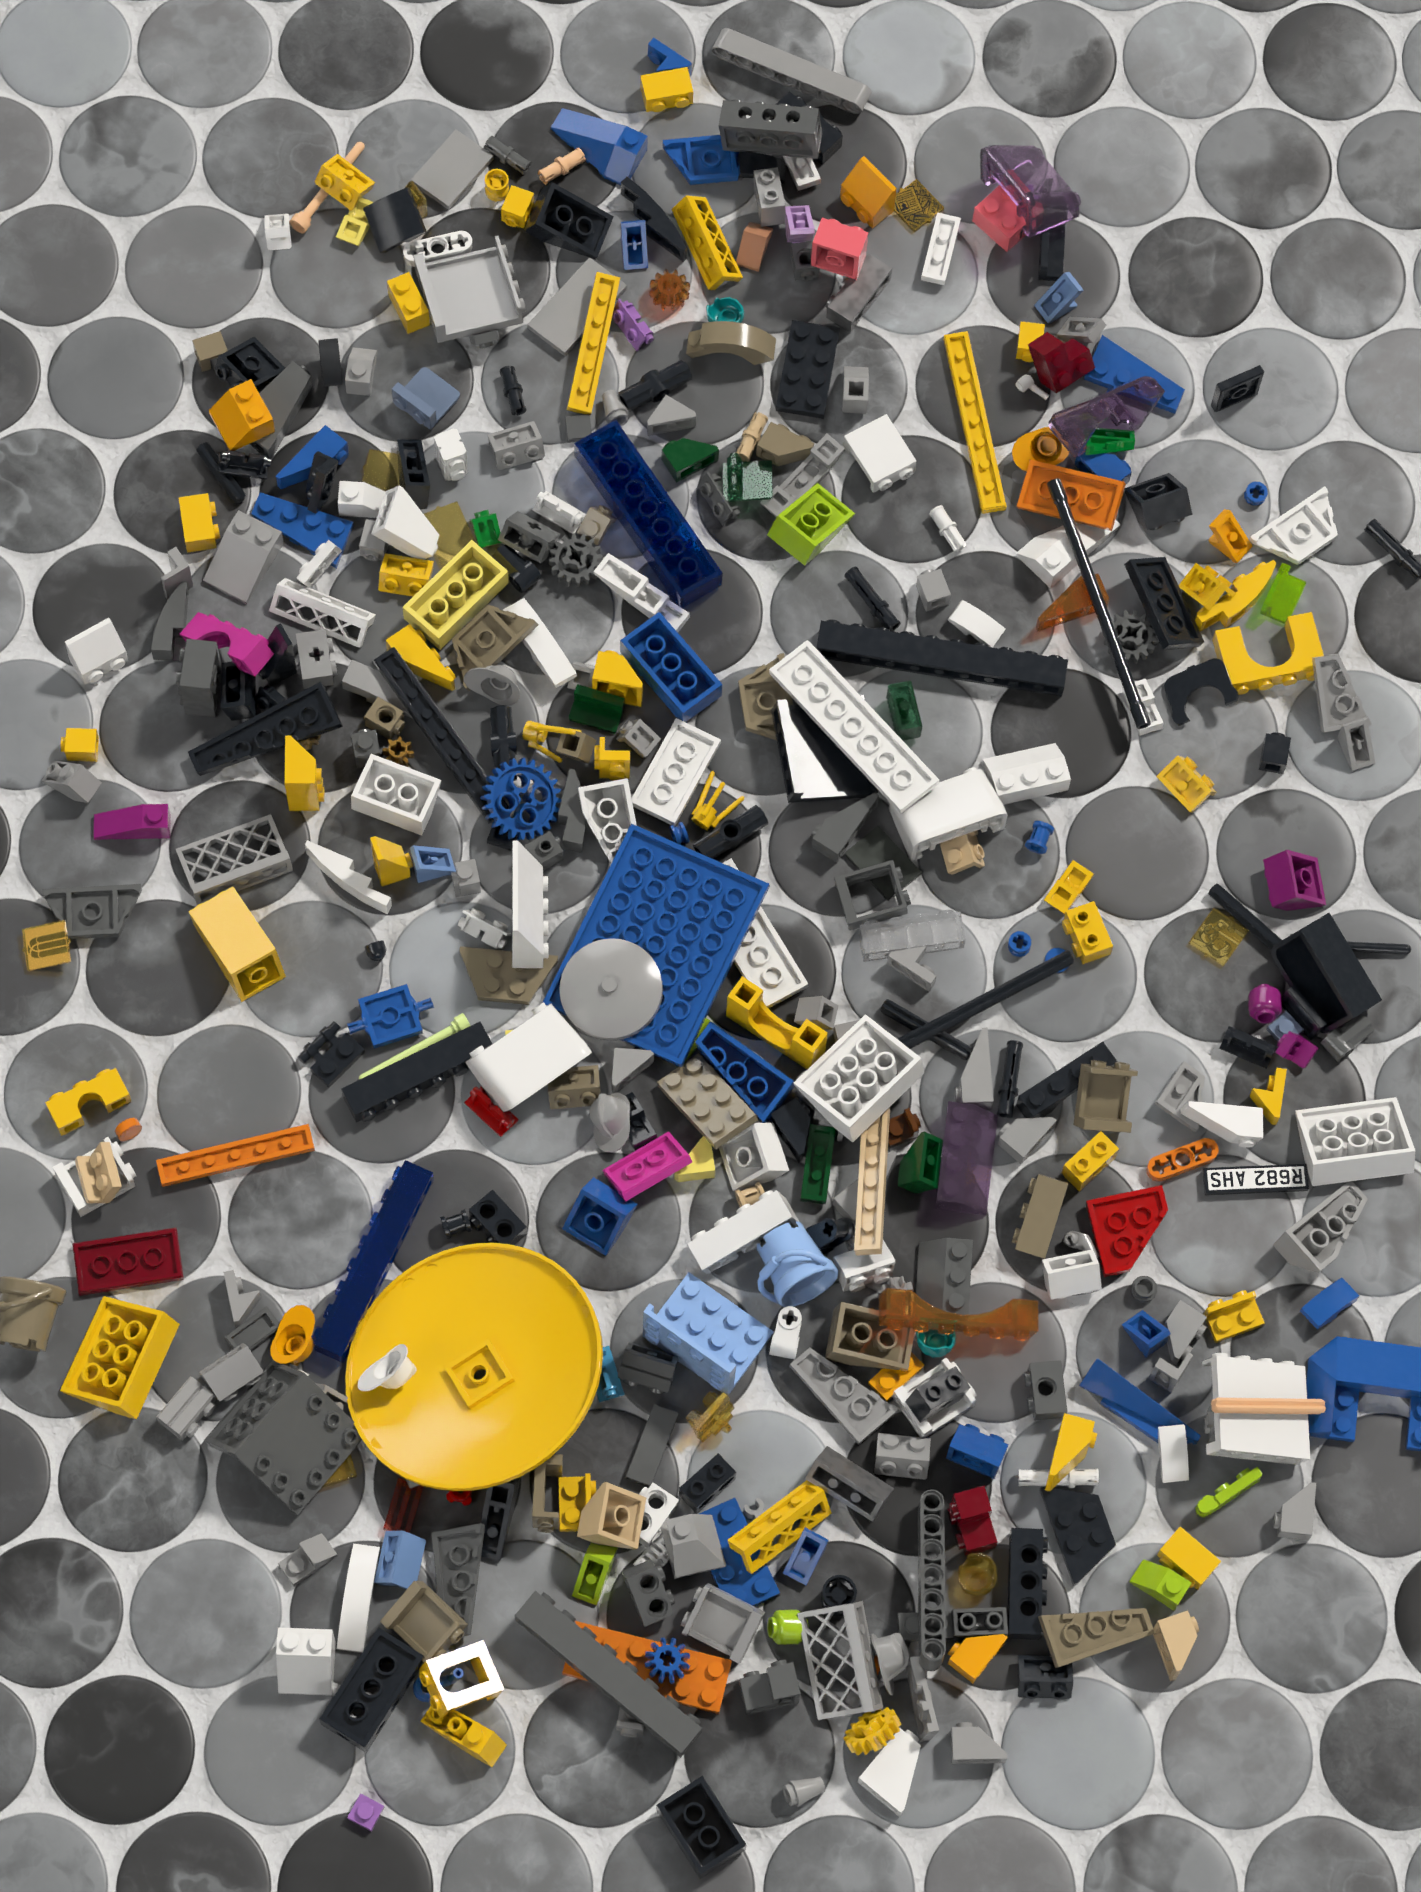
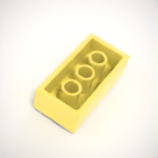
M471 540L403 606L404 619L416 630L419 629L426 639L441 650L509 583L508 571Z

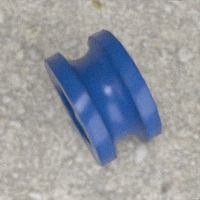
M1256 481L1250 483L1244 492L1246 502L1253 506L1261 505L1268 495L1267 487L1263 483ZM1254 489L1259 490L1258 494L1262 493V495H1259L1258 498L1252 497L1253 494L1250 493L1253 492Z
M679 822L676 827L673 825L669 826L675 843H689L688 834L682 822Z
M1023 931L1014 932L1008 942L1010 953L1016 957L1027 955L1031 949L1030 936ZM1018 939H1022L1026 947L1022 945V949L1016 948Z

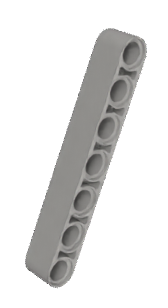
M729 28L721 30L712 48V53L721 60L853 114L862 113L872 93L871 89L861 82Z

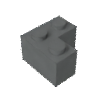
M786 1660L775 1661L771 1663V1667L766 1669V1673L760 1674L759 1671H751L743 1674L744 1678L739 1679V1687L746 1715L799 1703L800 1689L793 1662L787 1663Z

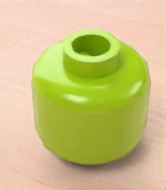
M796 1609L775 1611L767 1621L769 1638H773V1641L778 1645L801 1643L802 1624L797 1614L800 1611Z

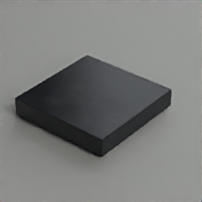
M1261 365L1217 383L1211 403L1214 412L1221 411L1258 395L1264 375Z

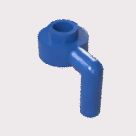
M455 1668L448 1675L439 1677L442 1688L456 1683L463 1676V1670ZM418 1677L413 1684V1693L418 1700L430 1702V1694L422 1691V1683Z

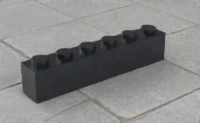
M480 1021L341 1088L342 1097L356 1123L361 1120L363 1122L369 1121L381 1110H391L406 1098L414 1099L420 1096L423 1090L431 1086L432 1088L441 1086L446 1082L447 1078L453 1075L458 1077L467 1073L469 1067L465 1062L472 1058L469 1053L481 1045L485 1049L491 1046L492 1042Z

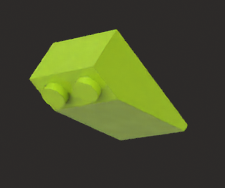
M817 483L776 517L767 535L805 566L826 547L853 518L855 513Z

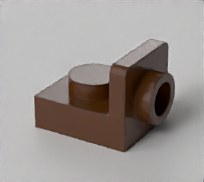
M910 1108L904 1109L903 1114L889 1120V1149L918 1137L921 1124L917 1114H912Z

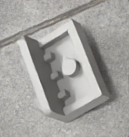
M878 1433L874 1473L886 1476L927 1479L931 1439Z

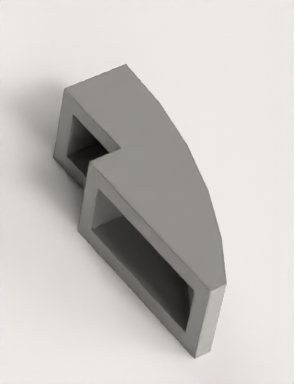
M351 660L342 680L343 689L366 697V701L372 704L377 697H380L402 710L404 716L412 718L380 671Z

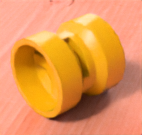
M501 169L488 171L485 175L486 196L495 202L506 199L509 192L507 173Z

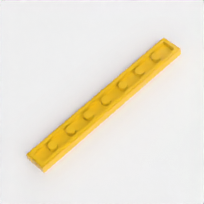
M968 331L946 334L943 340L981 513L1004 511L1007 506Z

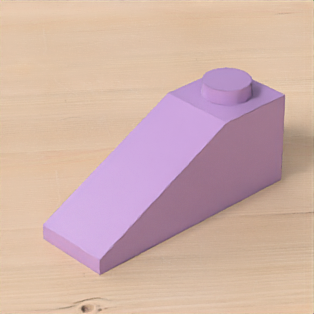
M809 205L785 207L787 242L800 243L812 241L815 231Z

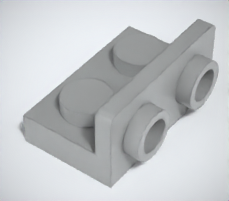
M534 421L487 434L499 470L545 457L542 437Z

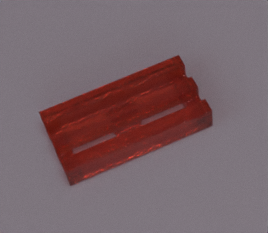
M398 1478L383 1527L384 1531H405L411 1533L424 1486L418 1485L409 1488L407 1481ZM406 1487L395 1527H393L391 1523L401 1489ZM412 1489L417 1490L405 1530L400 1529Z

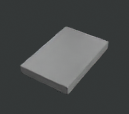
M455 129L411 179V184L450 210L494 160V155Z

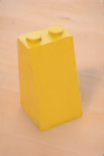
M234 887L218 893L217 896L198 904L194 909L188 911L195 928L241 1002L286 977L275 947Z

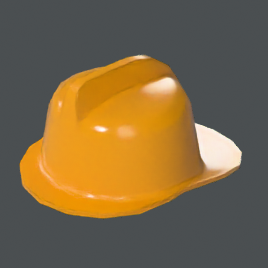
M1053 426L1026 433L1019 437L1013 445V460L1024 471H1027L1030 460L1057 465L1063 462L1069 455L1071 448L1070 439L1063 430Z
M297 1305L290 1308L284 1314L270 1347V1354L274 1361L279 1364L291 1363L298 1366L300 1362H303L311 1355L314 1348L311 1336L314 1330L315 1317L310 1308L305 1305Z

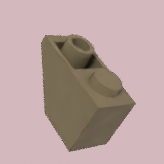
M770 422L757 444L756 456L776 466H782L805 460L810 455V450L814 447V443L804 435H797L791 432L789 428L782 424L777 425Z

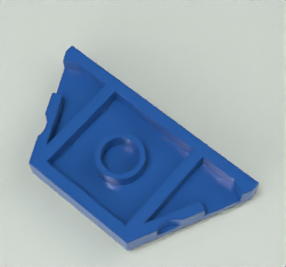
M720 135L662 141L663 149L690 185L738 181L739 152L723 150Z

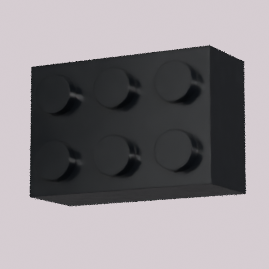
M703 1775L656 1805V1811L699 1879L746 1850L747 1845Z

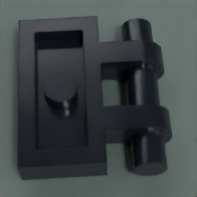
M335 1021L328 1027L324 1026L319 1031L320 1035L312 1043L308 1042L303 1047L304 1051L297 1056L303 1064L310 1058L316 1062L310 1067V1071L328 1088L365 1053V1049L348 1033H345L340 1039L334 1035L341 1029ZM328 1042L332 1047L322 1055L318 1050Z

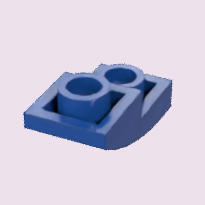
M1340 1278L1305 1304L1300 1312L1318 1330L1334 1320L1340 1311L1355 1303L1359 1295L1343 1278Z

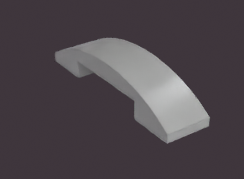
M826 433L810 450V455L780 486L777 485L760 504L777 517L815 484H819L844 453L845 448Z

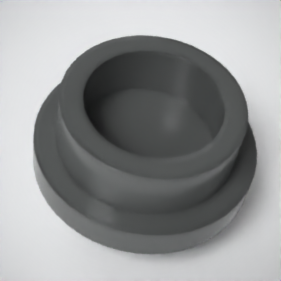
M1137 1277L1131 1285V1293L1138 1301H1151L1156 1296L1157 1284L1151 1277Z

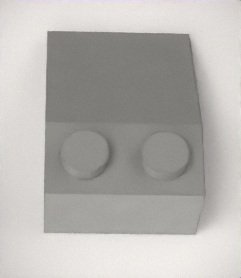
M238 510L223 535L203 582L247 604L284 544L282 532Z

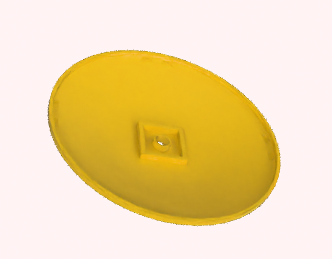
M476 1243L458 1246L434 1254L411 1266L395 1278L373 1301L356 1330L349 1350L345 1375L346 1397H348V1408L354 1425L366 1446L381 1463L401 1477L422 1486L439 1490L472 1491L490 1488L519 1478L551 1458L565 1445L584 1420L594 1400L602 1371L603 1346L599 1322L591 1302L577 1281L564 1268L540 1253L510 1244ZM399 1344L406 1345L408 1348L407 1357L416 1366L417 1371L405 1384L397 1389H386L378 1386L366 1392L358 1388V1380L368 1367L384 1357L395 1346ZM478 1370H486V1374L482 1379H474V1374Z

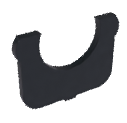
M1213 658L1196 666L1192 665L1187 667V670L1175 674L1166 680L1164 689L1173 711L1172 719L1177 725L1180 726L1190 722L1186 713V703L1189 696L1201 687L1209 686L1221 691L1226 706L1238 701V691L1233 687L1227 668L1220 659Z

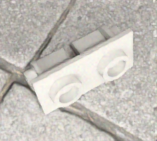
M547 491L538 494L536 498L538 502L532 509L535 513L572 534L576 533L586 515Z
M472 908L471 911H462L467 917H461L458 922L461 931L478 938L482 930L485 933L481 941L495 949H503L507 940L504 937L512 936V933L507 930L508 926L498 920L491 922L485 919L486 914L475 908Z

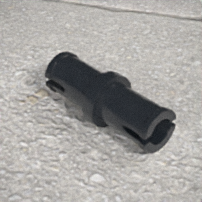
M505 366L499 371L505 387L503 389L504 396L508 398L511 414L522 415L527 411L522 397V385L518 383L515 367Z

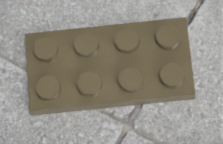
M699 1053L686 1061L682 1067L679 1066L657 1081L659 1089L715 1149H718L758 1121L756 1114Z

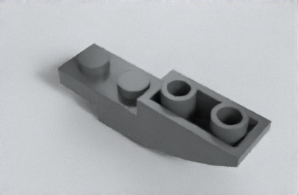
M1006 1607L967 1608L945 1611L946 1642L963 1641L965 1638L1008 1634ZM918 1612L898 1613V1633L902 1635L905 1642L918 1641ZM930 1626L926 1628L927 1631L931 1633L938 1632V1630L934 1627Z

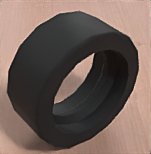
M338 339L319 340L323 386L343 385Z

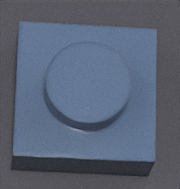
M1287 1011L1267 1027V1031L1277 1042H1279L1284 1034H1288L1289 1031L1300 1035L1304 1030Z

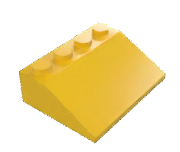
M103 1296L60 1391L115 1414L137 1420L180 1324L164 1311Z

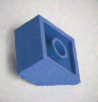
M593 1177L581 1189L562 1229L606 1256L627 1226L637 1203L630 1199L625 1201L616 1190Z
M959 1424L949 1446L946 1459L995 1479L1009 1444L1004 1443L1005 1440L1000 1436L994 1434L987 1436L980 1433V1429L974 1425L965 1424L964 1426Z

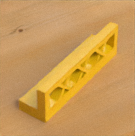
M686 195L671 210L708 290H716L724 281L739 282L743 276L707 198ZM697 205L701 206L703 212L698 208ZM725 266H727L730 269L731 273L727 271Z
M806 1480L727 1540L729 1547L742 1556L746 1570L750 1574H753L799 1539L804 1528L811 1530L832 1514L824 1490ZM820 1503L821 1510L812 1516L814 1507ZM801 1519L798 1528L791 1531L794 1522ZM781 1534L778 1543L771 1546L774 1537ZM761 1549L758 1558L752 1562L750 1555Z

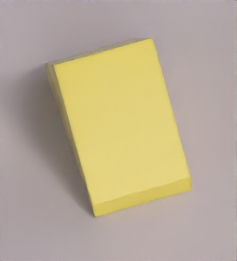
M703 1136L689 1153L692 1163L675 1172L674 1180L677 1182L715 1178L712 1145Z

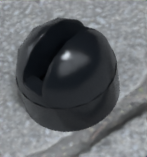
M384 940L370 943L364 947L367 956L374 961H380L386 955L387 950Z

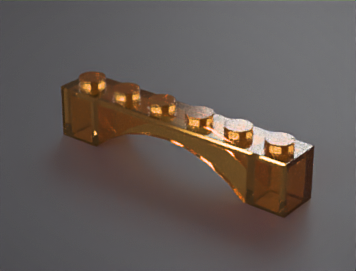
M886 1288L879 1294V1325L887 1326L889 1330H901L903 1327L913 1328L914 1332H927L931 1329L938 1330L940 1334H953L955 1331L963 1332L965 1336L989 1334L990 1338L996 1339L1014 1336L1015 1340L1024 1341L1029 1340L1038 1332V1301L1012 1299L1004 1306L991 1312L977 1315H961L946 1312L932 1306L912 1290Z

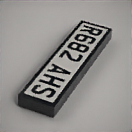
M1307 1164L1203 1168L1205 1195L1299 1192L1309 1190Z

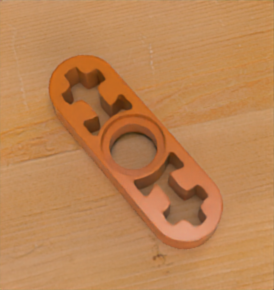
M1203 1138L1157 1155L1150 1159L1146 1169L1147 1175L1153 1181L1160 1182L1210 1164L1218 1155V1145L1210 1138ZM1203 1146L1207 1149H1212L1210 1156L1203 1153L1198 1155L1197 1162L1195 1161L1194 1154L1201 1152ZM1178 1154H1186L1190 1159V1163L1186 1166H1180L1177 1164L1175 1157ZM1167 1158H1170L1171 1165L1165 1167L1162 1174L1158 1171H1153L1155 1163H1158L1159 1166H1164L1168 1164L1169 1160Z

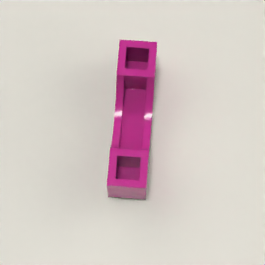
M198 612L180 633L185 642L186 639L217 642L218 649L230 647L227 654L239 670L256 676L274 655L268 647V640L262 635H253L243 627L240 629L236 628L229 621L222 622L212 614L207 616Z

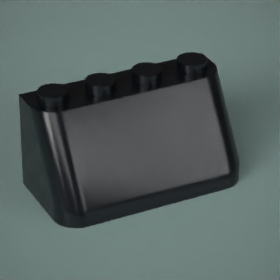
M1330 912L1272 947V958L1289 987L1294 985L1327 1023L1320 1033H1328L1382 1001Z

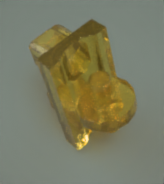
M710 1391L703 1400V1404L708 1409L703 1414L696 1409L692 1410L686 1417L688 1424L702 1442L711 1434L716 1436L721 1430L728 1434L732 1430L728 1422L733 1418L731 1412L735 1407L729 1401V1396L724 1392L718 1395Z

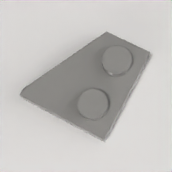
M1183 1061L1154 1104L1195 1133L1200 1125L1182 1115L1180 1108L1188 1101L1202 1102L1201 1093L1204 1088L1205 1076Z

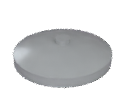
M603 939L584 946L568 961L560 980V999L567 1017L578 1030L600 1040H621L642 1031L656 1016L663 996L662 978L653 958L640 946L622 939Z

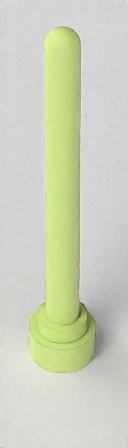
M463 1013L454 1017V1021L450 1022L451 1025L361 1074L359 1080L469 1027L470 1024Z

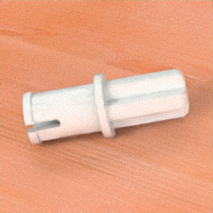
M942 505L932 509L929 515L938 526L939 534L946 538L953 551L959 552L964 549L966 542L958 532L956 522H952Z

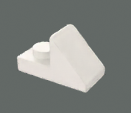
M289 214L265 216V235L268 250L290 249L292 247Z

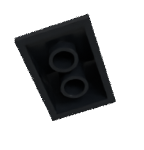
M551 182L540 190L524 231L545 243L596 259L614 216Z

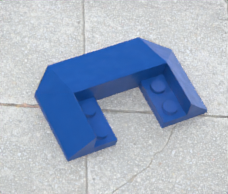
M1337 1336L1308 1358L1306 1375L1307 1399H1322L1325 1401L1326 1407L1324 1413L1308 1414L1310 1437L1354 1442L1359 1392L1410 1399L1406 1450L1421 1452V1347Z

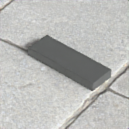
M655 1404L653 1405L626 1479L646 1487L651 1486L679 1413Z

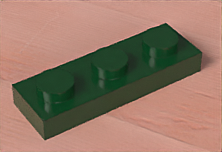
M810 1124L800 1198L802 1202L826 1204L835 1137L834 1127Z

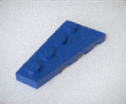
M1102 335L1092 358L1095 369L1085 374L1084 380L1175 414L1185 389Z
M261 492L259 493L251 513L253 518L281 531L291 542L308 549L314 556L316 555V549L322 543L330 540L342 550L331 563V566L337 569L354 526L352 521L321 511L315 514L307 510L308 507Z

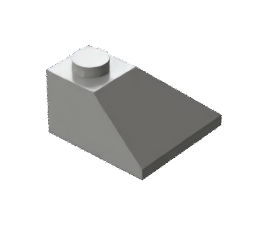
M688 1514L665 1520L661 1526V1532L674 1579L726 1567L712 1515Z

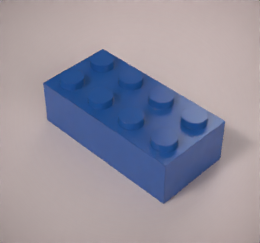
M660 612L620 640L621 654L677 719L687 722L722 696V683Z

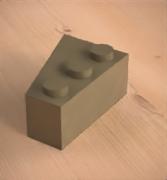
M1038 1174L1037 1179L1031 1178L1027 1193L1032 1194L1029 1204H1023L1020 1218H1023L1024 1222L1021 1229L1016 1227L1012 1243L1016 1244L1015 1250L1045 1259L1067 1190V1182L1042 1174Z

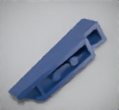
M1098 1358L1094 1361L1079 1385L1081 1388L1102 1397L1101 1405L1156 1443H1158V1427L1184 1424L1187 1444H1197L1201 1437L1200 1434Z

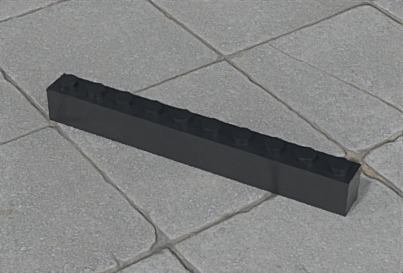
M821 620L816 647L822 656L829 660L1056 696L1063 695L1068 659H1063L1059 655L1043 656L1038 655L1034 651H1014L1009 647L992 648L984 643L967 644L958 639L948 641L933 635L917 636L908 631L900 633L891 632L883 627L873 629L866 628L864 625L857 623L851 625L841 624L837 620Z

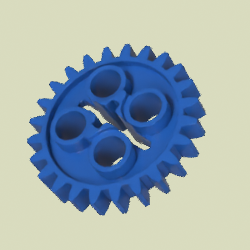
M515 758L509 760V765L503 762L500 764L501 770L499 768L492 769L494 776L486 777L490 785L482 786V789L488 793L481 796L482 800L487 801V805H484L482 809L489 810L490 812L485 818H493L495 820L491 827L500 826V835L508 831V839L514 838L517 834L518 841L524 840L525 835L528 840L533 839L534 833L537 836L543 835L542 829L550 830L549 822H557V818L553 813H559V808L555 805L562 801V799L556 798V794L561 792V789H554L553 787L558 780L549 779L552 771L544 773L542 772L544 764L535 767L534 759L526 764L525 758L519 759L518 763ZM514 776L520 778V788L515 786L513 782ZM530 780H532V781H533V784H532L531 788H529V789L527 790V788L529 787V784H530ZM536 789L542 794L541 801H537L534 797ZM524 794L523 797H522V800H523L525 803L519 805V803H520V801H521V798L519 797V795ZM502 797H505V798L508 799V801H509V807H508V809H505V808L502 806V804H501V799H502ZM515 810L513 818H511L510 814ZM523 811H527L530 816L528 823L522 818Z

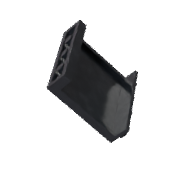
M787 699L776 701L771 709L788 803L866 798L873 793H878L879 790L799 705H788Z

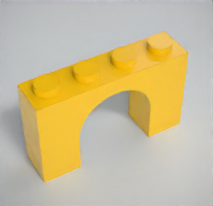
M1312 612L1287 617L1284 627L1291 649V657L1284 664L1275 667L1262 666L1250 658L1244 645L1240 626L1215 631L1212 642L1217 659H1220L1225 664L1232 685L1239 695L1245 694L1252 689L1267 690L1272 688L1273 685L1283 684L1288 686L1295 684L1299 680H1315L1312 657L1324 656Z
M742 976L727 996L726 1016L808 1070L825 1053L828 1032L808 1019L804 1021L800 1028L793 1027L772 1013L763 1002L764 990Z

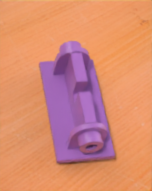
M619 299L614 307L612 318L637 352L643 342L649 344L654 340L653 332L644 321L636 322L641 319V316L632 303L628 301L622 302Z

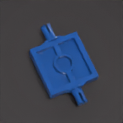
M405 984L358 999L362 1020L347 1023L350 1034L365 1029L375 1049L422 1034L423 1029L419 1021V1012L434 1008L431 997L416 1002L410 994L408 985Z

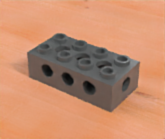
M736 99L731 101L723 100L718 125L723 150L818 159L822 138L819 108L811 106L796 107L788 104L773 105L764 102L750 103Z

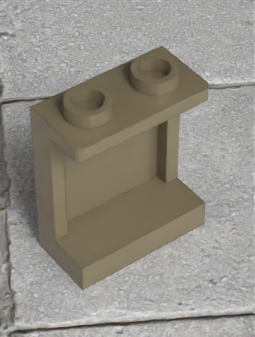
M1091 1060V1064H1081L1073 1125L1084 1130L1131 1133L1132 1122L1126 1120L1131 1077L1137 1076L1138 1071L1131 1069L1130 1064L1115 1062L1114 1066H1106V1062Z
M554 1454L535 1468L532 1524L533 1528H538L539 1532L551 1533L554 1532V1529H559V1513L545 1512L546 1477L563 1476L562 1454Z
M413 1581L380 1621L387 1629H393L414 1650L424 1655L423 1663L446 1654V1650L452 1643L456 1644L465 1634L463 1630L468 1625L423 1581Z

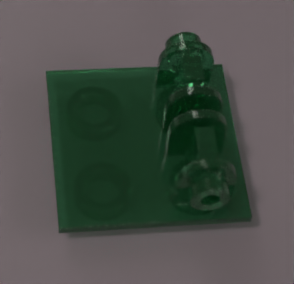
M731 453L727 458V463H723V496L727 502L773 499L772 460L742 462L738 453Z

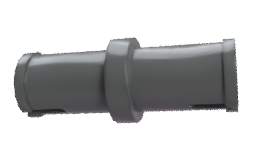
M490 136L487 139L484 149L500 158L501 163L504 165L509 164L521 172L522 175L529 170L532 162L516 153L515 148L506 146L494 138V136Z

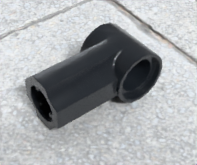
M506 544L501 545L492 555V558L508 571L509 581L520 593L526 591L541 578L539 570L529 560L525 561L513 548Z

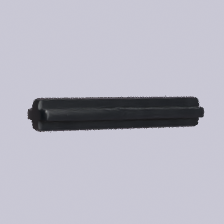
M1215 884L1209 890L1208 894L1270 950H1272L1275 944L1282 941L1280 937L1220 884Z
M889 999L884 1001L880 1009L881 1013L911 1030H915L928 1023L926 1020ZM945 1031L929 1039L963 1060H967L973 1051L971 1046Z

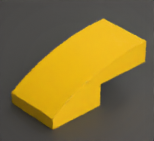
M1072 860L1061 878L1056 881L1044 901L1065 914L1089 884L1094 873Z

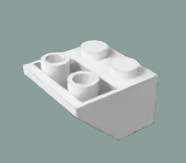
M883 1240L882 1254L856 1256L855 1251L852 1250L834 1256L833 1263L838 1269V1279L843 1292L850 1290L853 1293L864 1289L866 1284L872 1282L881 1284L888 1281L890 1276L893 1275L895 1259Z

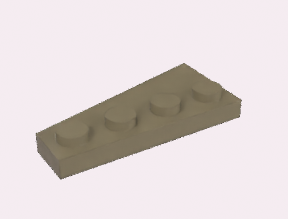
M1146 1608L1038 1616L1055 1668L1155 1634Z

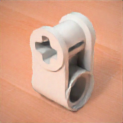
M787 1306L780 1311L769 1355L795 1360L802 1315L797 1308ZM788 1316H793L791 1325L786 1324Z

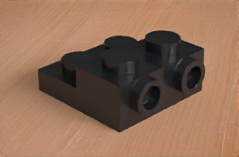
M255 336L219 355L215 365L217 377L222 381L226 380L231 385V388L251 379L259 393L285 369Z

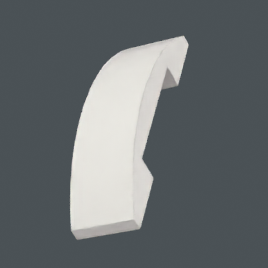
M353 1544L343 1597L337 1650L362 1653L364 1650L380 1547Z

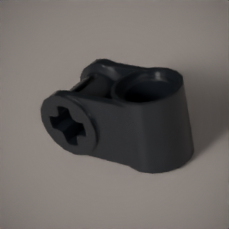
M843 1217L838 1220L825 1218L821 1222L806 1228V1231L822 1254L833 1251L835 1247L850 1240L854 1235L855 1228L850 1218Z

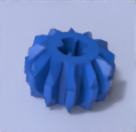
M661 1638V1647L653 1642L651 1648L654 1652L646 1651L645 1657L650 1659V1661L645 1663V1668H654L649 1674L651 1678L660 1674L659 1683L662 1684L665 1677H668L669 1683L674 1684V1675L679 1679L684 1678V1674L680 1669L689 1670L690 1665L683 1661L690 1659V1654L682 1653L685 1649L684 1644H680L677 1648L675 1647V1638L671 1639L670 1645H666V1639ZM666 1655L671 1656V1661L674 1664L670 1662L669 1666H664L661 1658L665 1659Z

